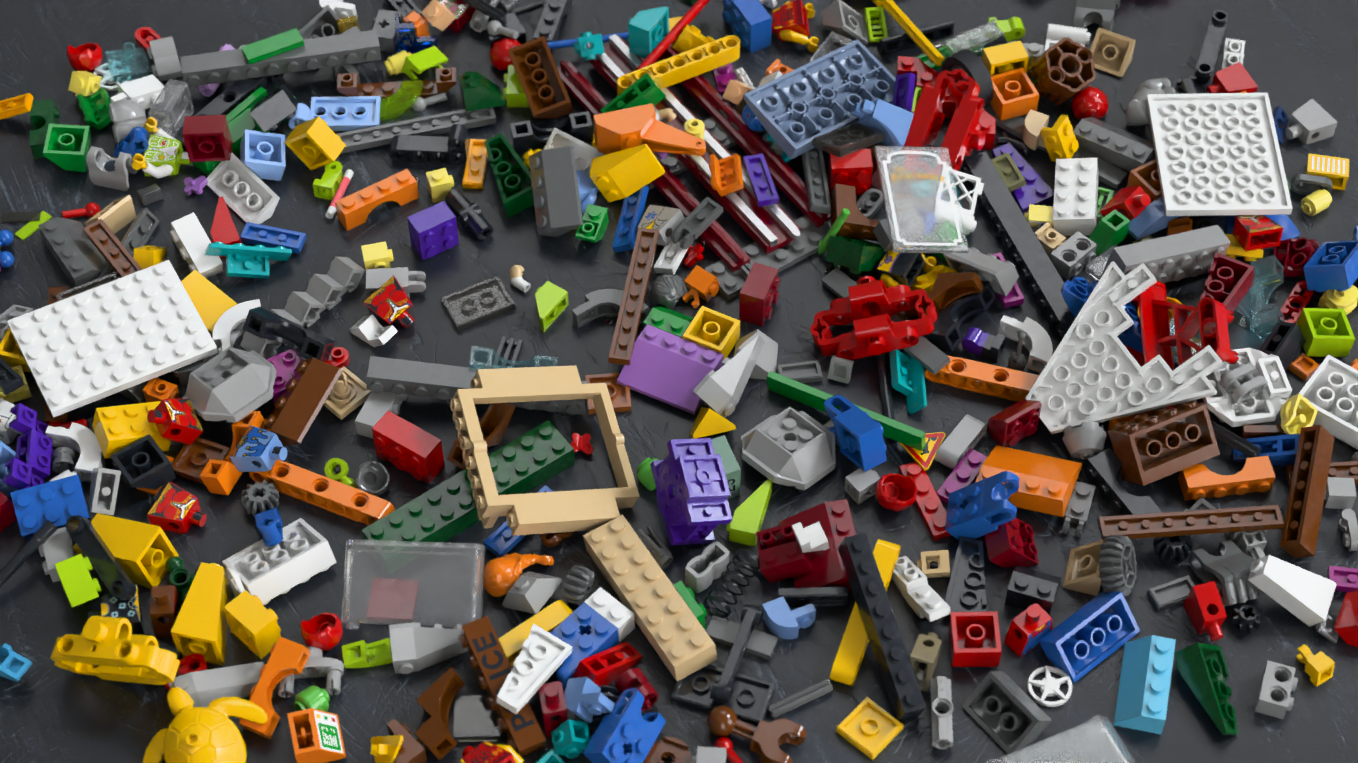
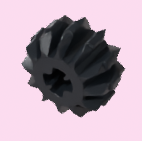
M1191 535L1155 537L1153 540L1155 555H1161V561L1169 559L1170 564L1174 560L1180 563L1183 558L1187 559L1193 547Z

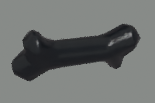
M1005 131L1001 132V136L995 139L997 145L1010 143L1014 148L1021 150L1024 156L1028 155L1029 150H1033L1024 142L1008 137Z

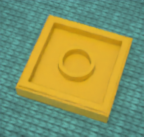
M866 697L836 727V732L873 760L903 730L904 725L870 698Z

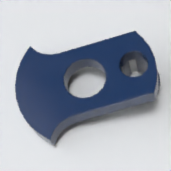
M1277 106L1272 115L1278 143L1283 144V135L1289 119L1281 106Z

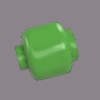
M649 457L637 467V479L648 490L652 491L656 489L657 484L654 482L650 464L653 460L659 459H651Z
M315 685L306 688L296 694L295 702L293 703L294 711L313 708L327 712L329 708L328 701H330L328 692Z

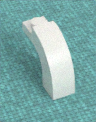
M260 299L237 304L218 319L212 334V339L217 346L218 353H221L228 347L233 348L235 340L245 333L243 326L250 309L261 307Z
M73 422L69 429L61 426L47 427L45 434L53 439L52 446L68 447L80 453L75 471L81 481L91 483L93 468H106V462L96 435L90 429Z

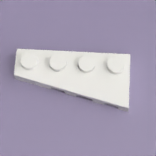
M557 128L553 129L544 148L545 150L573 146L576 170H582L587 175L590 174L592 158L605 155L598 152L597 148Z
M533 624L530 634L525 640L522 650L497 696V703L517 714L572 653V646Z

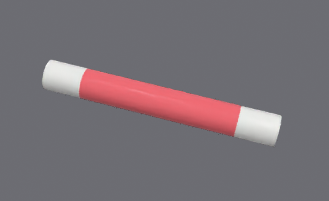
M350 169L346 170L325 214L328 219L334 217L336 212L335 202L342 199L354 174Z

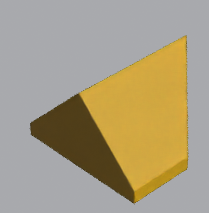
M701 407L689 435L690 438L696 439L735 430L736 426L710 408Z

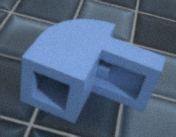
M784 597L762 604V609H764L763 620L769 631L779 638L796 639L798 638L799 628H807L815 623L816 609L812 603L792 611Z
M588 677L568 679L564 693L566 707L583 721L591 722L593 714L601 715V713L612 712L614 703L600 692L601 688Z

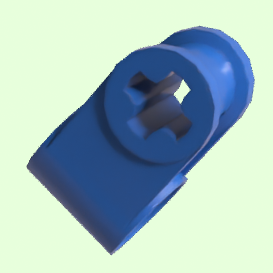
M143 127L133 128L117 144L113 155L118 158L120 152L131 154L132 159L137 153L142 155L148 149L147 130Z
M273 508L255 515L256 526L262 534L264 545L271 547L279 544L284 537L282 531L283 523L278 509Z

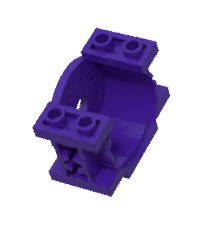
M711 438L670 440L667 443L669 450L667 457L664 460H653L650 464L654 482L657 484L656 491L659 510L667 523L666 529L670 545L712 543L715 540L713 530L718 524H729L733 520L727 500L731 494L720 454H715Z

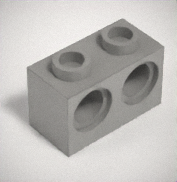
M1077 231L1051 253L1050 260L1057 272L1069 280L1073 275H1078L1085 265L1091 264L1095 260L1097 244Z
M1267 660L1255 712L1280 719L1284 718L1286 711L1291 712L1294 698L1290 697L1291 691L1295 692L1298 678L1294 677L1296 668Z

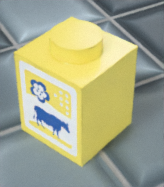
M1029 204L1028 213L1024 212V216L1034 233L1047 222L1051 224L1050 227H1053V206Z

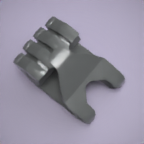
M1077 0L1074 27L1085 28L1092 23H1097L1102 29L1113 32L1115 9H1119L1120 0Z
M1231 540L1219 543L1217 556L1208 554L1202 548L1190 552V567L1204 583L1215 581L1223 606L1243 603L1266 594L1248 581L1251 564L1256 559L1243 553Z

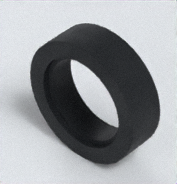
M961 50L946 58L942 64V71L952 72L955 69L962 68L969 77L979 84L980 93L978 97L984 99V105L988 104L993 98L994 90L991 76L982 60L969 50Z

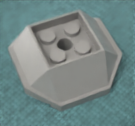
M228 347L190 373L187 391L182 399H190L195 413L205 421L227 420V422L237 423L273 398V385L277 371L272 363L254 350L247 352Z
M788 407L778 415L770 416L741 436L742 459L773 483L795 486L796 489L806 490L835 469V434L804 411L798 412Z

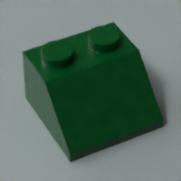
M467 71L462 75H458L461 98L466 112L505 105L500 87L480 73Z
M830 236L825 260L832 262L833 267L841 269L847 267L849 272L861 274L862 271H871L885 252L880 244L864 239Z

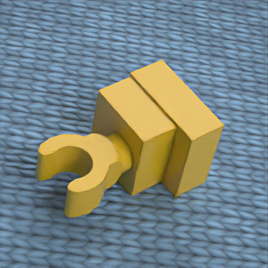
M1305 644L1297 648L1300 654L1296 655V658L1301 663L1306 664L1305 672L1310 676V681L1316 687L1333 677L1335 662L1329 656L1327 657L1322 651L1313 655Z

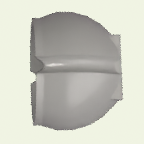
M123 99L109 104L110 120L114 122L112 130L116 144L122 141L133 128L143 127L147 123L144 107L138 103Z

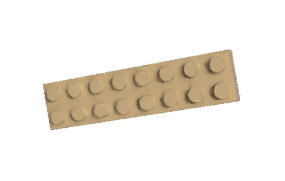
M623 514L583 535L586 551L624 606L634 613L635 622L677 682L717 660L714 642Z

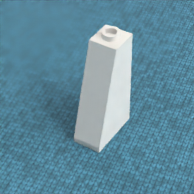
M1271 555L1257 559L1251 564L1248 581L1309 627L1326 620L1336 588L1334 581Z

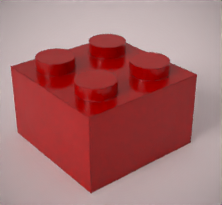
M870 149L830 150L828 168L830 195L835 184L854 186L856 195H863L867 190L871 189L873 165Z
M950 612L948 631L952 667H999L1002 651L997 612Z

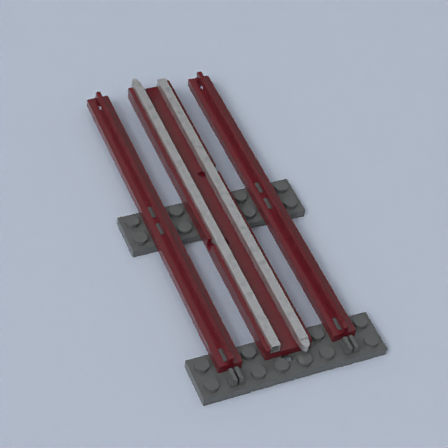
M614 34L609 37V44L603 46L605 53L597 54L596 59L588 61L617 92L618 78L635 71L643 60L638 55L629 52L627 43L619 35ZM671 44L659 57L658 61L660 62L681 53L675 50ZM560 61V67L557 69L565 88L586 111H589L592 118L593 115L602 114L601 109L608 104L607 101L571 62ZM700 74L679 83L712 116L702 121L705 125L704 141L706 143V152L702 156L667 153L665 159H660L658 154L655 153L654 155L664 168L665 174L650 182L647 186L649 190L656 187L674 208L681 210L686 219L700 203L675 176L689 170L755 241L741 249L716 220L700 235L721 259L704 268V270L717 277L720 284L719 291L727 300H730L740 294L754 262L776 268L779 273L818 252L819 240L823 241L831 228V213L825 214L809 211L806 184L758 135L765 130H750L743 122L742 115L735 110L738 105L731 107ZM666 87L662 89L666 97L654 106L655 112L666 108L673 109L676 118L671 122H667L666 118H663L660 122L684 132L685 123L690 119L697 118ZM739 145L749 156L763 153L773 182L805 216L793 221L778 204L758 207L747 172L742 166L744 188L721 197L718 191L713 190L710 184V179L712 178L708 166L710 155L714 154L718 160L731 156L727 149Z

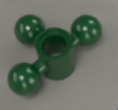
M172 556L167 559L165 568L170 573L171 585L177 588L182 606L199 567L195 570L194 574L190 575V572L183 568L184 563L182 559Z

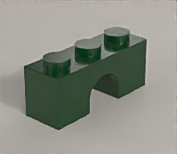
M53 99L32 102L29 117L34 130H30V147L34 159L45 157L43 156V149L48 125L60 124L57 119L61 118L59 106L55 107Z

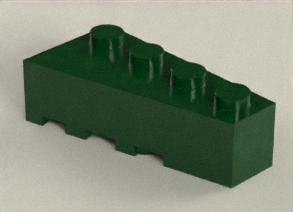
M502 132L484 141L507 217L510 218L534 205L531 173Z

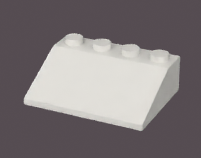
M1327 355L1299 394L1308 399L1309 403L1318 410L1313 423L1314 426L1322 425L1332 436L1358 450V370Z
M302 518L282 528L284 538L279 544L267 547L262 539L222 561L225 568L232 566L235 572L240 574L244 589L252 596L256 595L263 605L269 603L274 597L287 593L299 583L308 581L315 574L328 570L331 565L337 563L328 541Z

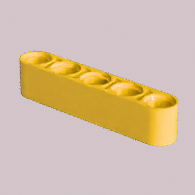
M563 600L555 601L498 638L511 667L519 656L533 624L551 633L573 613Z

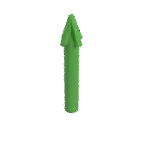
M844 208L823 241L819 240L818 255L828 250L830 236H836L850 214L848 209Z

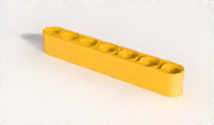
M729 35L625 74L617 80V95H620L646 73L656 81L661 89L732 63L740 57V39L737 36Z
M878 539L873 555L887 591L901 545ZM856 602L830 673V680L850 686L854 685L869 642Z

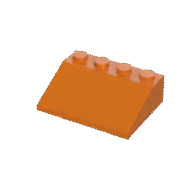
M996 445L982 464L975 483L1004 471L1012 472L1020 478L1018 491L1007 499L1011 504L1018 508L1064 517L1082 463Z

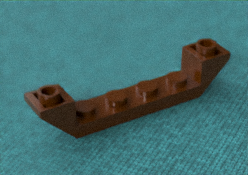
M456 67L436 68V80L359 84L357 73L337 74V90L347 97L381 96V102L412 101L415 97L425 99L447 92L456 85Z

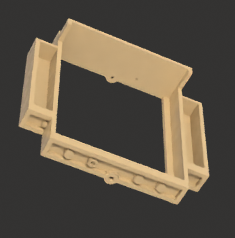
M577 366L478 369L474 378L471 379V389H457L454 397L451 399L450 407L453 412V421L458 431V440L463 450V460L468 469V479L473 489V498L478 509V518L482 520L483 528H492L499 516H507V525L511 528L513 536L594 530L619 517L618 508H632L639 498L638 489L624 446V435L620 432L606 383L582 384ZM592 399L618 488L498 495L487 454V443L483 439L474 404Z

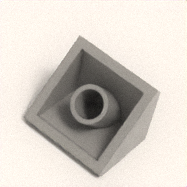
M757 329L737 340L734 356L739 346L753 334L758 333L765 343L749 378L767 380V375L770 371L776 373L778 343Z

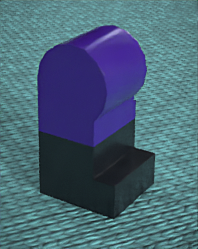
M971 327L968 329L961 344L965 350L997 363L1004 349L1006 336L999 333L994 336L986 332L984 333L976 327Z

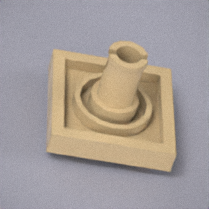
M345 366L341 368L343 371L323 404L341 420L362 405L372 391L366 390L367 384Z

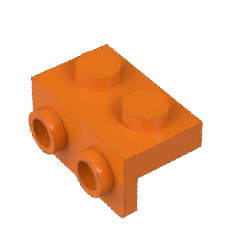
M736 153L721 160H718L714 154L710 155L708 166L712 174L710 184L713 190H717L722 197L743 189L741 158Z

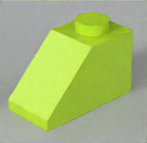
M549 281L535 292L536 310L541 331L545 332L569 305L568 291Z

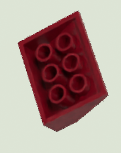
M847 499L824 502L780 521V525L799 520L803 528L819 522L829 542V549L810 552L813 572L792 577L794 588L848 587V591H852L838 551V546L845 537L856 535Z

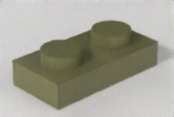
M1009 152L991 159L1010 192L1026 185L1023 175Z

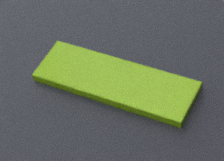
M42 211L17 231L15 235L24 241L39 229L38 225L49 221L52 216Z

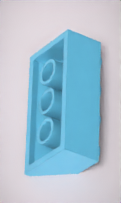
M1150 635L1125 643L1113 725L1156 734L1162 733L1166 720L1175 639Z

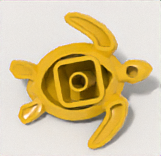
M172 687L168 691L167 701L175 718L170 723L168 729H161L152 738L146 748L142 763H162L163 759H165L166 763H246L245 742L239 729L229 717H237L263 724L267 722L268 716L258 705L238 697H221L211 701L207 708H193L194 701L189 694L179 687Z

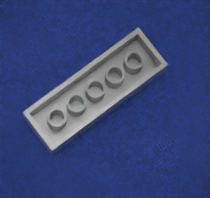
M1218 225L1115 247L1101 277L1112 261L1116 263L1125 276L1144 263L1156 280L1163 284L1188 277H1196L1209 273L1215 252L1225 255L1231 242Z

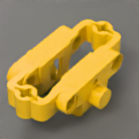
M106 616L90 617L81 635L67 634L63 637H58L50 657L55 661L54 665L77 674L94 675L103 680L152 685L173 683L180 661L176 659L177 655L175 653L159 648L157 639L154 636L132 634L131 623L128 619Z

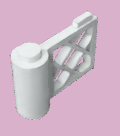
M1048 24L1045 51L1049 46L1058 43L1062 38H1070L1085 47V44L1089 45L1091 33H1087L1085 28Z
M944 166L941 168L940 176H942L941 178H945ZM947 168L948 174L953 176L956 183L951 185V188L958 185L964 194L959 198H956L953 194L960 233L969 235L976 228L977 221L974 220L973 215L977 196L982 195L984 183H980L981 178ZM939 176L935 199L930 213L935 215V224L949 221L955 232H957L951 202L940 201L942 193L947 191L949 196L950 194L947 182L941 181ZM966 180L975 183L973 190L970 192L963 185V182ZM966 197L970 204L969 210L962 208L958 201Z

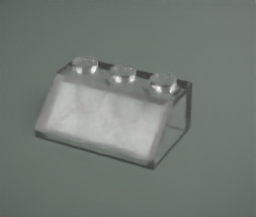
M992 21L981 23L936 41L932 45L941 53L944 59L961 50H969L981 58L984 45L1004 36V33Z

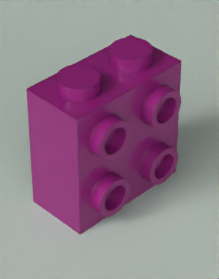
M294 348L267 359L274 365L277 371L273 385V398H271L274 404L280 396H283L286 391L285 385L295 376L297 372L296 367L302 361Z

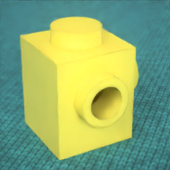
M72 71L68 90L75 92V96L82 94L87 98V96H91L99 90L102 77L87 71Z
M446 168L426 172L427 186L432 202L444 201L449 191L452 190L451 187H454L452 175H448Z
M386 241L361 246L365 270L391 268L390 262L394 261L392 249H387Z

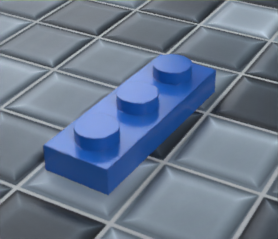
M247 222L240 240L241 243L264 245L268 248L282 246L286 249H292L293 253L300 254L306 241V234Z

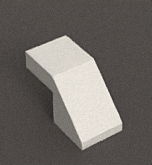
M373 314L363 316L349 329L352 334L373 347L384 345L398 332L393 325L382 327Z
M801 522L792 525L793 532L803 553L830 548L819 522L805 528L802 527Z

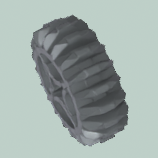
M1107 536L1102 541L1101 551H1099L1098 569L1101 585L1106 593L1119 591L1122 592L1123 596H1129L1135 587L1137 579L1135 548L1132 546V541L1128 536Z

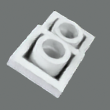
M1225 39L1222 69L1237 62H1241L1243 65L1245 41Z

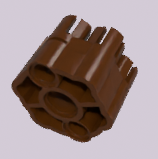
M1062 38L1058 43L1048 48L1029 65V70L1035 67L1030 74L1033 78H1036L1033 81V85L1040 94V97L1048 95V99L1051 102L1058 98L1054 105H1062L1074 94L1090 84L1096 77L1091 50L1070 38Z

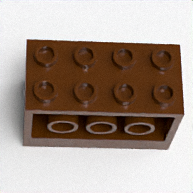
M1195 400L1154 409L1153 413L1137 415L1133 421L1117 423L1115 428L1108 430L1114 454L1122 463L1120 472L1122 480L1142 486L1220 455L1206 404L1197 403Z

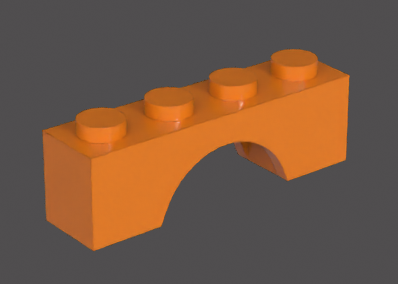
M408 169L396 173L336 201L337 217L345 229L349 231L364 224L370 212L384 202L395 201L402 206L419 198L417 181Z
M253 411L237 423L233 422L231 425L233 441L229 453L222 460L210 459L199 475L210 493L228 496L243 472H238L230 459V455L249 426L264 428L265 425L263 423L265 419L260 411Z
M1260 456L1246 458L1244 468L1233 475H1219L1210 471L1204 464H1195L1181 470L1178 481L1186 501L1199 500L1201 497L1221 498L1227 495L1266 492L1272 490L1276 476L1269 457Z
M279 637L278 642L273 644L270 651L271 656L267 664L263 665L260 671V679L257 685L252 688L249 700L265 711L268 720L266 723L258 724L239 718V724L244 729L271 739L280 720V716L275 712L272 705L274 688L283 678L302 673L311 654L304 645L283 637Z

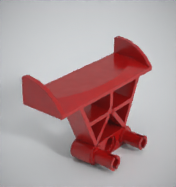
M1159 281L1138 295L1145 364L1160 354L1173 371L1172 347L1177 346L1180 366L1208 345L1223 362L1225 361L1230 365L1238 362L1239 357H1236L1238 353L1230 350L1228 323L1233 321L1234 316L1232 314L1234 313L1226 309L1223 303L1210 297L1202 298L1198 303V307L1167 302L1165 284ZM1168 309L1173 310L1175 335H1170ZM1199 328L1201 346L1190 341ZM1191 347L1197 350L1193 355Z

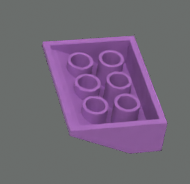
M647 324L635 342L630 365H624L617 379V384L626 385L634 391L695 414L702 401L693 390L710 371L716 372L723 366L724 354Z

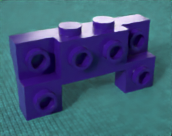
M18 403L10 409V412L16 415V419L9 423V427L23 434L17 437L15 458L5 463V467L11 469L9 475L3 478V482L18 490L43 484L44 479L50 475L53 439L46 436L45 432L48 424L36 419L37 412Z

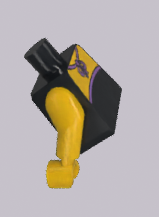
M905 247L895 251L892 249L888 250L882 260H879L871 270L878 273L880 280H883L887 288L907 285L911 289L922 268L928 273L936 266L937 261L934 257L925 258V255L921 253L919 248Z

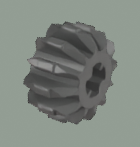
M255 480L254 485L247 484V490H242L241 503L248 515L253 513L255 517L256 514L279 507L280 496L273 483L268 484L266 480L259 483Z
M574 565L565 577L562 598L575 605L584 603L593 588L595 581L594 572L586 567Z

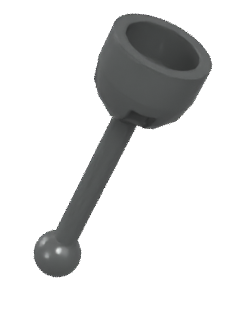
M1024 331L1018 332L1017 352H1013L1008 360V366L1013 370L1020 371L1025 367L1026 359L1024 354H1021L1023 339L1026 337Z

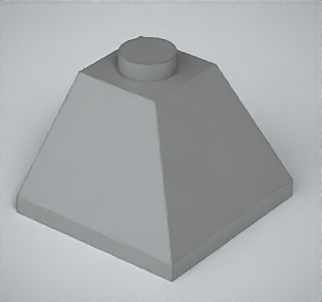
M835 0L821 11L822 23L826 29L832 30L836 34L851 40H859L864 45L869 44L864 17L841 0Z
M528 571L516 580L515 584L508 591L502 605L505 608L537 614L563 581L558 577Z

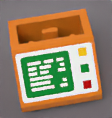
M313 708L287 713L297 763H326L346 758L337 714Z

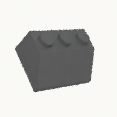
M329 5L318 9L297 28L303 40L340 35L348 30Z
M990 671L962 706L1010 756L1015 755L1035 740L1051 722V719L1004 671Z

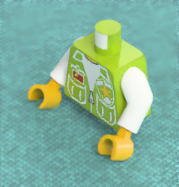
M149 117L143 128L148 133L153 132L154 135H150L148 149L145 151L144 156L138 153L134 155L132 167L135 170L142 168L145 176H153L155 178L176 175L181 164H192L188 153L183 152L182 143L179 140L170 136L163 129L157 128L156 119Z

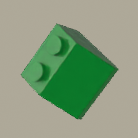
M49 124L43 156L66 171L86 172V156L92 144L90 126Z
M663 306L654 307L643 322V328L648 324L683 338V334L694 318Z

